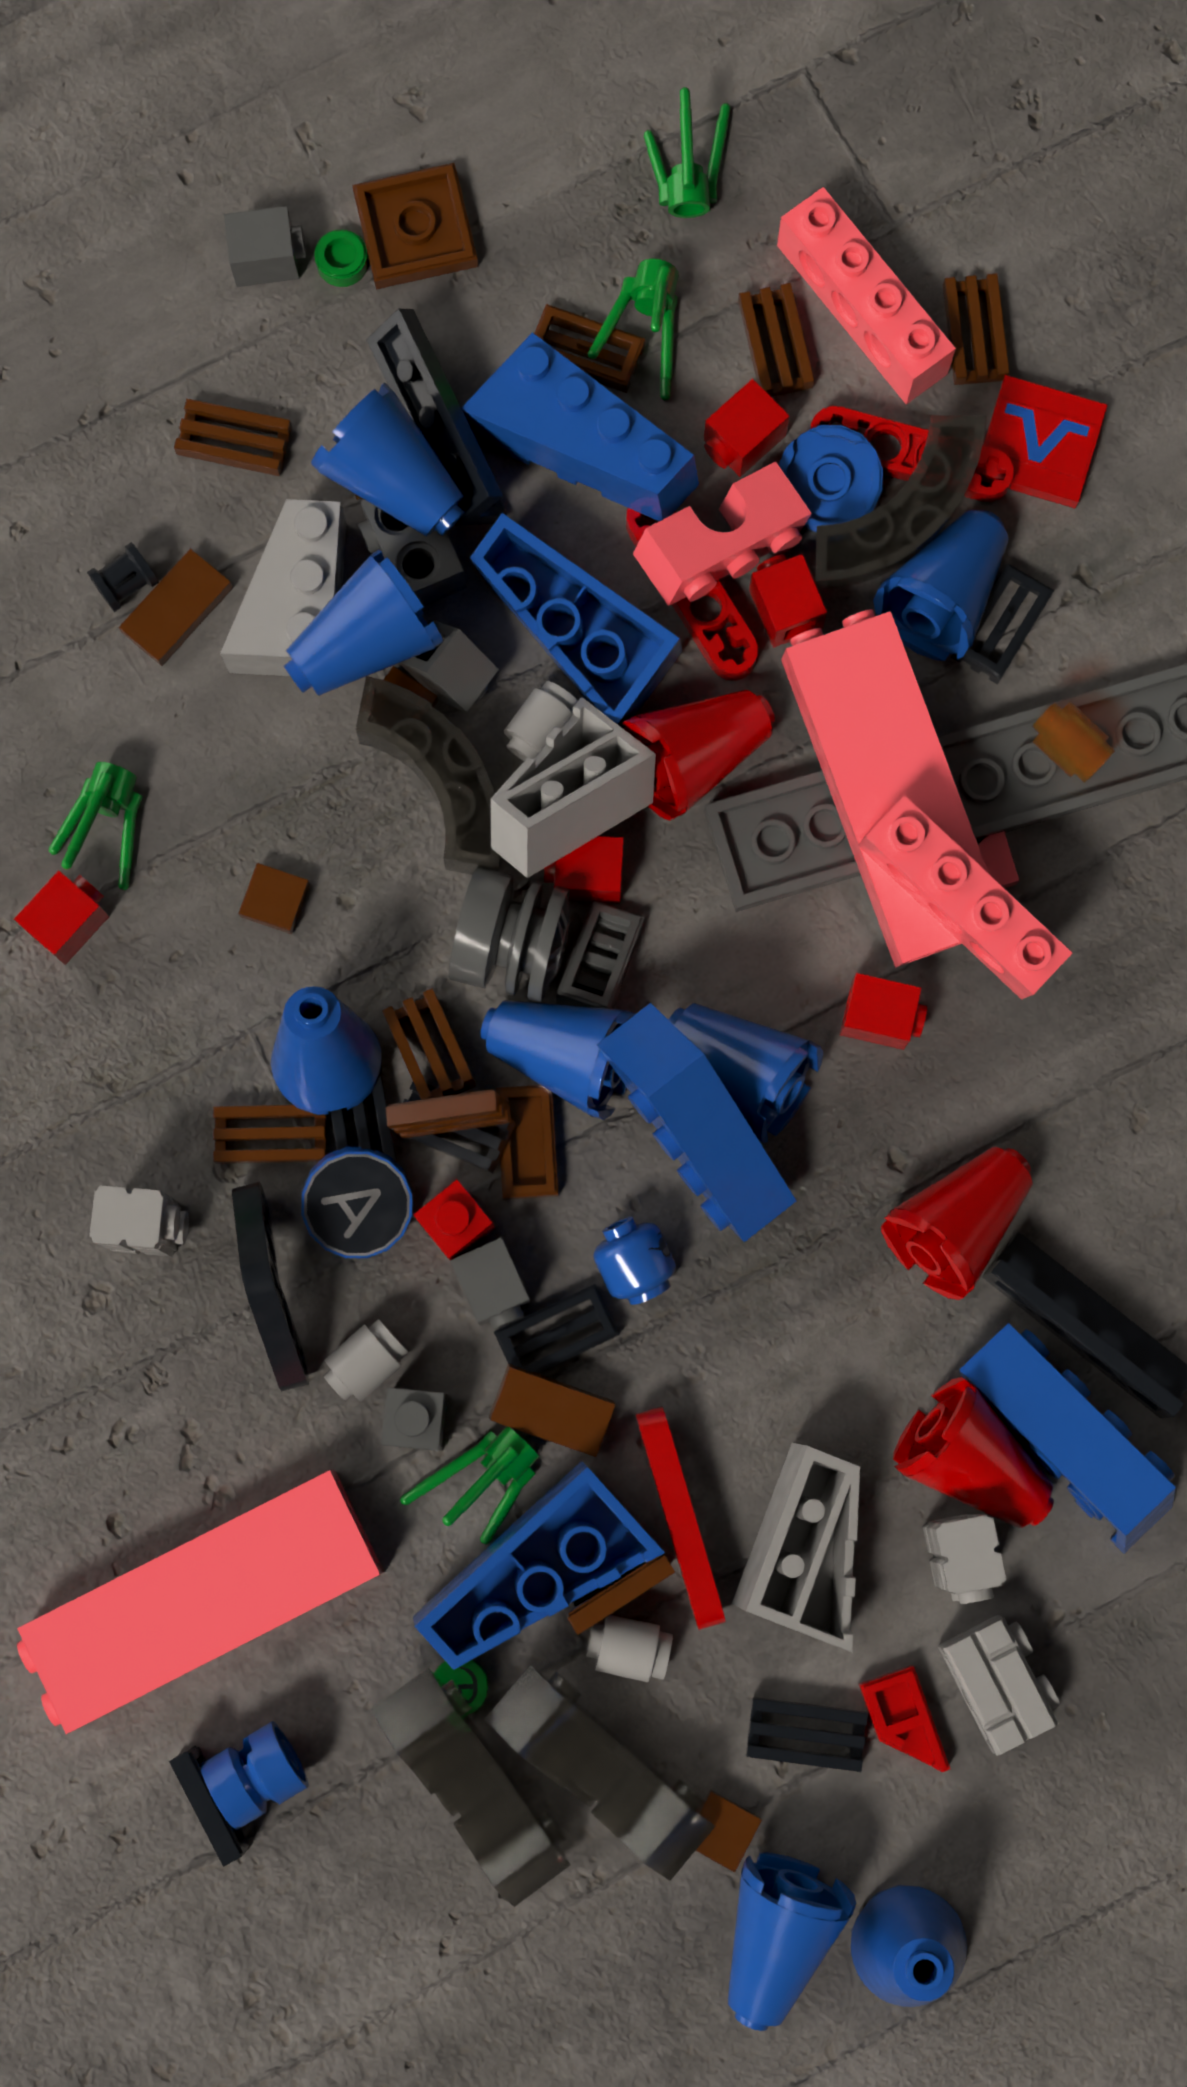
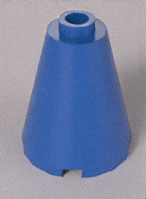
M386 383L381 385L379 392L374 389L365 396L332 431L335 434L333 441L337 444L330 451L321 445L311 461V465L322 475L426 537L434 530L441 536L445 535L464 514V511L458 506L464 497L396 393Z
M969 510L964 512L881 584L873 599L875 613L878 616L891 611L904 646L917 654L934 660L945 661L949 654H957V659L964 657L974 642L1008 544V534L1001 519L986 510Z
M377 550L367 558L286 649L292 660L283 666L302 693L312 687L315 693L320 696L432 650L443 643V638L434 622L428 625L423 619L424 612L422 608L424 606L388 557L385 559L382 551Z
M305 987L296 991L285 1004L271 1055L273 1078L281 1094L298 1109L316 1115L329 1114L328 1111L339 1110L345 1107L349 1110L358 1106L375 1087L378 1076L382 1072L380 1044L371 1027L332 992L322 987Z
M504 1000L497 1009L492 1007L486 1013L481 1027V1038L486 1040L488 1053L591 1117L605 1120L616 1109L606 1105L613 1092L624 1095L627 1087L600 1051L597 1044L636 1013L618 1009Z
M696 1003L691 1004L686 1009L679 1007L668 1019L705 1054L754 1134L762 1143L768 1142L767 1131L777 1136L793 1118L811 1087L804 1083L808 1069L811 1068L818 1072L822 1064L824 1052L821 1046L810 1040Z
M769 1852L759 1853L756 1863L753 1862L751 1856H748L741 1870L727 2000L730 2008L736 2012L735 2018L737 2021L748 2028L758 2031H765L769 2026H779L783 2023L853 1915L856 1906L853 1892L837 1878H835L831 1888L817 1880L820 1868L789 1856Z
M897 1885L875 1894L862 1909L858 1918H856L851 1929V1956L860 1979L873 1994L894 2005L917 2007L940 1999L956 1984L966 1962L967 1940L958 1914L946 1900L921 1886Z

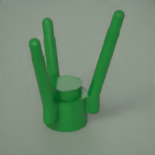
M683 87L680 90L682 163L675 165L671 169L672 175L669 177L667 176L654 133L651 130L644 132L647 152L659 188V205L668 206L669 214L678 218L702 216L709 212L710 204L717 202V180L731 110L730 105L727 103L722 104L720 107L706 175L703 173V167L700 164L694 163L690 90L687 87Z
M652 258L640 262L635 277L624 278L620 295L588 351V356L591 359L598 357L630 300H634V306L637 311L652 317L650 327L653 332H659L662 325L660 397L662 400L667 401L671 396L674 314L678 301L675 292L679 271L667 261Z
M96 762L91 778H86L80 796L49 846L50 854H58L80 820L61 863L64 869L68 870L73 866L98 813L115 818L118 817L120 810H124L118 887L121 890L128 889L132 868L136 817L143 798L142 795L133 791L137 781L135 774L111 763Z
M506 1426L498 1436L490 1430L476 1446L403 1494L400 1502L402 1505H409L487 1454L480 1462L486 1469L485 1473L455 1503L442 1520L444 1525L451 1526L495 1480L505 1486L513 1479L480 1537L481 1543L486 1545L491 1542L522 1488L536 1474L530 1467L540 1456L510 1427Z

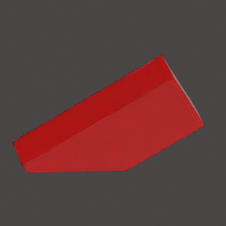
M913 1665L858 1684L877 1739L880 1742L941 1772L951 1770Z

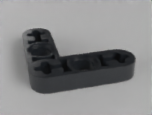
M259 1181L232 1188L242 1280L277 1384L281 1392L309 1385V1374L304 1352L279 1281L271 1216L263 1187Z

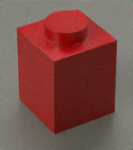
M752 378L705 420L704 448L719 467L726 469L729 466L741 477L786 437L790 416Z
M803 554L787 559L786 555L774 556L757 566V571L751 575L749 592L773 648L790 642L791 638L815 628L823 629L827 611Z
M595 837L545 867L544 883H554V888L559 886L570 889L569 900L591 902L595 900L598 902L620 903L624 837Z
M58 870L14 920L66 965L109 916L98 905L104 896L80 874L72 882Z
M856 973L850 985L839 1035L904 1050L910 1042L911 1036L920 1038L923 1031L927 1005L918 1003L921 987Z
M457 1179L413 1214L449 1261L468 1252L495 1230L493 1222Z

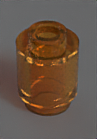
M1054 702L1032 726L1039 733L1032 743L1070 778L1076 775L1084 783L1116 751L1106 742L1109 736L1072 702H1069L1063 709Z

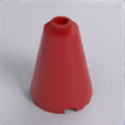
M742 690L633 716L624 721L622 724L626 727L623 729L656 754L653 803L649 805V808L659 817L669 821L685 814L771 737L775 717L769 702L763 696H756L750 690Z
M999 1147L988 1149L890 1210L884 1218L886 1221L881 1225V1232L888 1247L908 1271L916 1263L929 1276L924 1280L923 1284L931 1290L949 1299H963L975 1288L1033 1185L1030 1175V1164L1014 1149L1006 1148L1004 1150Z
M959 1377L941 1386L931 1395L939 1403L927 1416L918 1410L900 1436L893 1453V1460L898 1463L894 1467L904 1476L1016 1528H1023L1029 1524L1036 1526L1041 1523L1050 1513L1054 1504V1499L1051 1497L1053 1491L1052 1482L975 1385L968 1382L965 1378Z

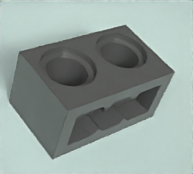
M366 500L361 501L365 520L357 523L369 553L381 550L384 558L388 557L423 606L466 589L464 570L447 533L441 536L434 530L426 537L411 527L399 532L390 531L385 528V525L393 516ZM416 563H427L434 568L432 573L423 579H413L406 575L409 567Z

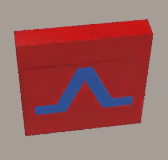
M1005 375L983 445L1005 452L1011 459L1014 467V476L1009 488L1010 490L1075 509L1081 496L1107 404ZM987 461L984 468L977 467L975 473L981 476L982 482L992 484L994 480L1003 481L1005 476L997 472L998 463L994 461Z

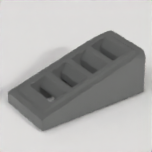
M593 900L557 991L556 1004L614 1009L645 917ZM597 925L625 933L624 941L595 932ZM592 946L617 954V960L589 952V947ZM582 967L609 975V981L581 973Z

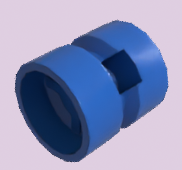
M274 1721L243 1738V1749L240 1751L230 1746L200 1764L204 1781L214 1802L224 1818L235 1830L265 1814L267 1801L272 1800L281 1804L309 1787L308 1778L296 1752L284 1732Z

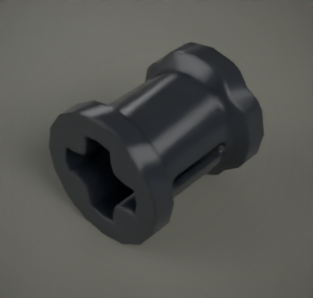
M132 542L125 546V553L99 571L92 568L87 572L91 581L114 613L121 609V601L145 585L153 587L159 583L155 574Z

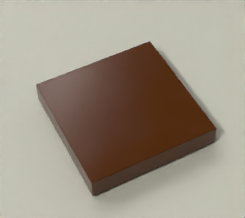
M455 163L352 185L376 290L478 267L477 254Z

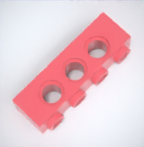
M824 187L781 217L777 247L906 405L948 375L956 348Z
M906 795L896 803L858 844L866 854L1021 1000L1034 995L1071 956L1072 952Z

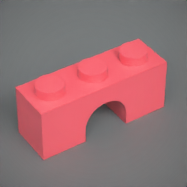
M776 461L732 484L719 507V511L728 522L731 532H717L709 529L699 520L690 506L645 529L633 555L668 606L685 597L690 602L698 600L716 586L717 580L729 574L733 579L739 578L752 570L759 563V558L772 551L775 556L782 555L801 541L802 535L800 532L812 513Z

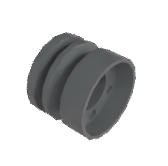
M478 866L474 870L460 912L449 964V979L485 989L493 977L496 967L506 968V994L515 996L523 974H531L527 994L528 1000L542 1003L547 988L559 972L570 930L568 910L570 889L556 886L547 909L540 908L543 882L534 880L526 893L523 903L513 901V875Z

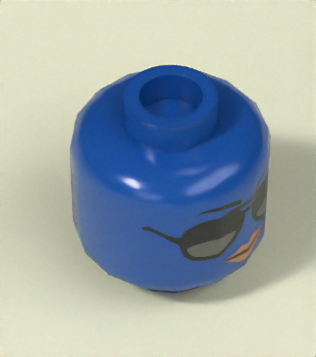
M627 1217L602 1230L605 1240L595 1248L593 1257L612 1297L628 1299L630 1305H636L655 1298L671 1287L668 1279L674 1274L676 1264L662 1232L656 1224H636L633 1217Z

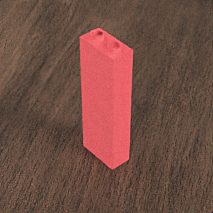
M869 609L842 621L844 628L823 635L821 628H815L791 638L792 646L786 648L781 661L894 966L897 968L962 943L858 846L862 839L906 795L987 873L988 870L892 613L889 611L875 616L873 609Z
M329 1470L17 1628L22 1638L21 1641L17 1642V1649L26 1669L31 1674L38 1673L47 1692L41 1695V1701L49 1720L55 1727L61 1724L65 1734H68L385 1572L336 1470Z

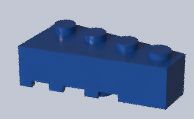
M533 332L461 408L478 443L486 447L489 444L508 451L510 457L528 465L531 462L556 472L558 478L574 485L579 482L601 492L602 497L657 521L671 516L699 485L694 454Z
M503 513L470 556L478 573L585 699L621 728L626 727L622 724L624 721L637 715L682 652L679 637Z
M651 1003L597 1044L600 1051L631 1094L628 1095V1099L648 1124L652 1122L657 1129L652 1134L658 1144L673 1161L678 1159L682 1164L677 1169L682 1180L697 1197L703 1194L707 1199L700 1207L719 1231L729 1226L743 1242H746L797 1201L705 1054Z
M1008 1323L959 1369L961 1377L975 1385L1016 1438L1023 1435L1029 1441L1026 1448L1049 1475L1056 1479L1063 1475L1070 1482L1067 1489L1075 1498L1074 1502L1090 1518L1094 1517L1100 1521L1105 1517L1112 1524L1117 1532L1110 1540L1125 1554L1173 1507L1176 1487L1170 1481L1175 1477L1174 1473L1152 1451H1149L1145 1456L1128 1441L1133 1434L1126 1424L1110 1410H1107L1102 1415L1086 1399L1091 1392L1074 1373L1066 1369L1060 1374L1045 1359L1050 1352L1031 1331L1025 1329L1020 1334Z
M581 1461L413 1616L414 1627L454 1670L516 1636L524 1628L546 1616L550 1617L568 1607V1604L598 1587L601 1589L619 1579L627 1571L644 1562L647 1563L665 1552L596 1475Z

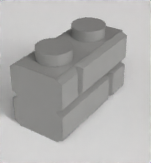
M99 1185L98 1189L94 1191L89 1236L92 1238L93 1243L113 1252L132 1254L142 1252L147 1255L172 1257L174 1252H177V1244L185 1245L189 1228L188 1211H181L178 1201L162 1191L134 1188L131 1191L125 1187Z
M969 1513L928 1521L922 1528L927 1552L934 1554V1558L929 1561L934 1586L951 1593L952 1601H959L960 1604L994 1598L992 1587L1002 1586V1583L1006 1581L1001 1553L994 1551V1548L999 1545L994 1518L987 1517L984 1514Z
M999 1615L993 1616L937 1646L990 1751L995 1755H1001L1059 1724L1052 1710L1059 1707L1060 1702L1046 1676L1042 1674L1035 1678L1025 1657L1032 1654L1033 1650L1017 1621L1008 1625L1004 1617Z

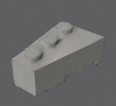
M286 499L220 653L229 673L290 676L283 666L292 660L286 649L343 586L347 523L341 502Z
M581 697L573 706V715L561 729L554 727L546 736V746L534 759L527 757L492 796L491 848L525 877L532 876L651 805L654 794L656 754Z
M791 1443L734 1596L733 1605L746 1612L853 1653V1634L850 1631L852 1597H855L856 1578L853 1577L854 1541H857L860 1466L810 1446Z

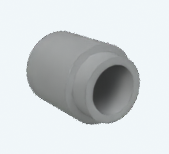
M545 681L540 689L534 688L504 729V734L510 740L506 746L508 750L522 761H525L527 757L534 759L546 746V736L553 728L561 729L571 718L573 706L578 700L564 688L550 681Z
M378 1319L369 1328L365 1324L361 1326L324 1359L330 1370L323 1377L344 1401L354 1395L362 1402L402 1366L399 1361L409 1352L386 1325Z
M610 1614L605 1617L603 1625L596 1623L591 1627L586 1657L596 1659L594 1671L647 1683L650 1677L664 1680L672 1647L673 1634L661 1632L660 1625Z

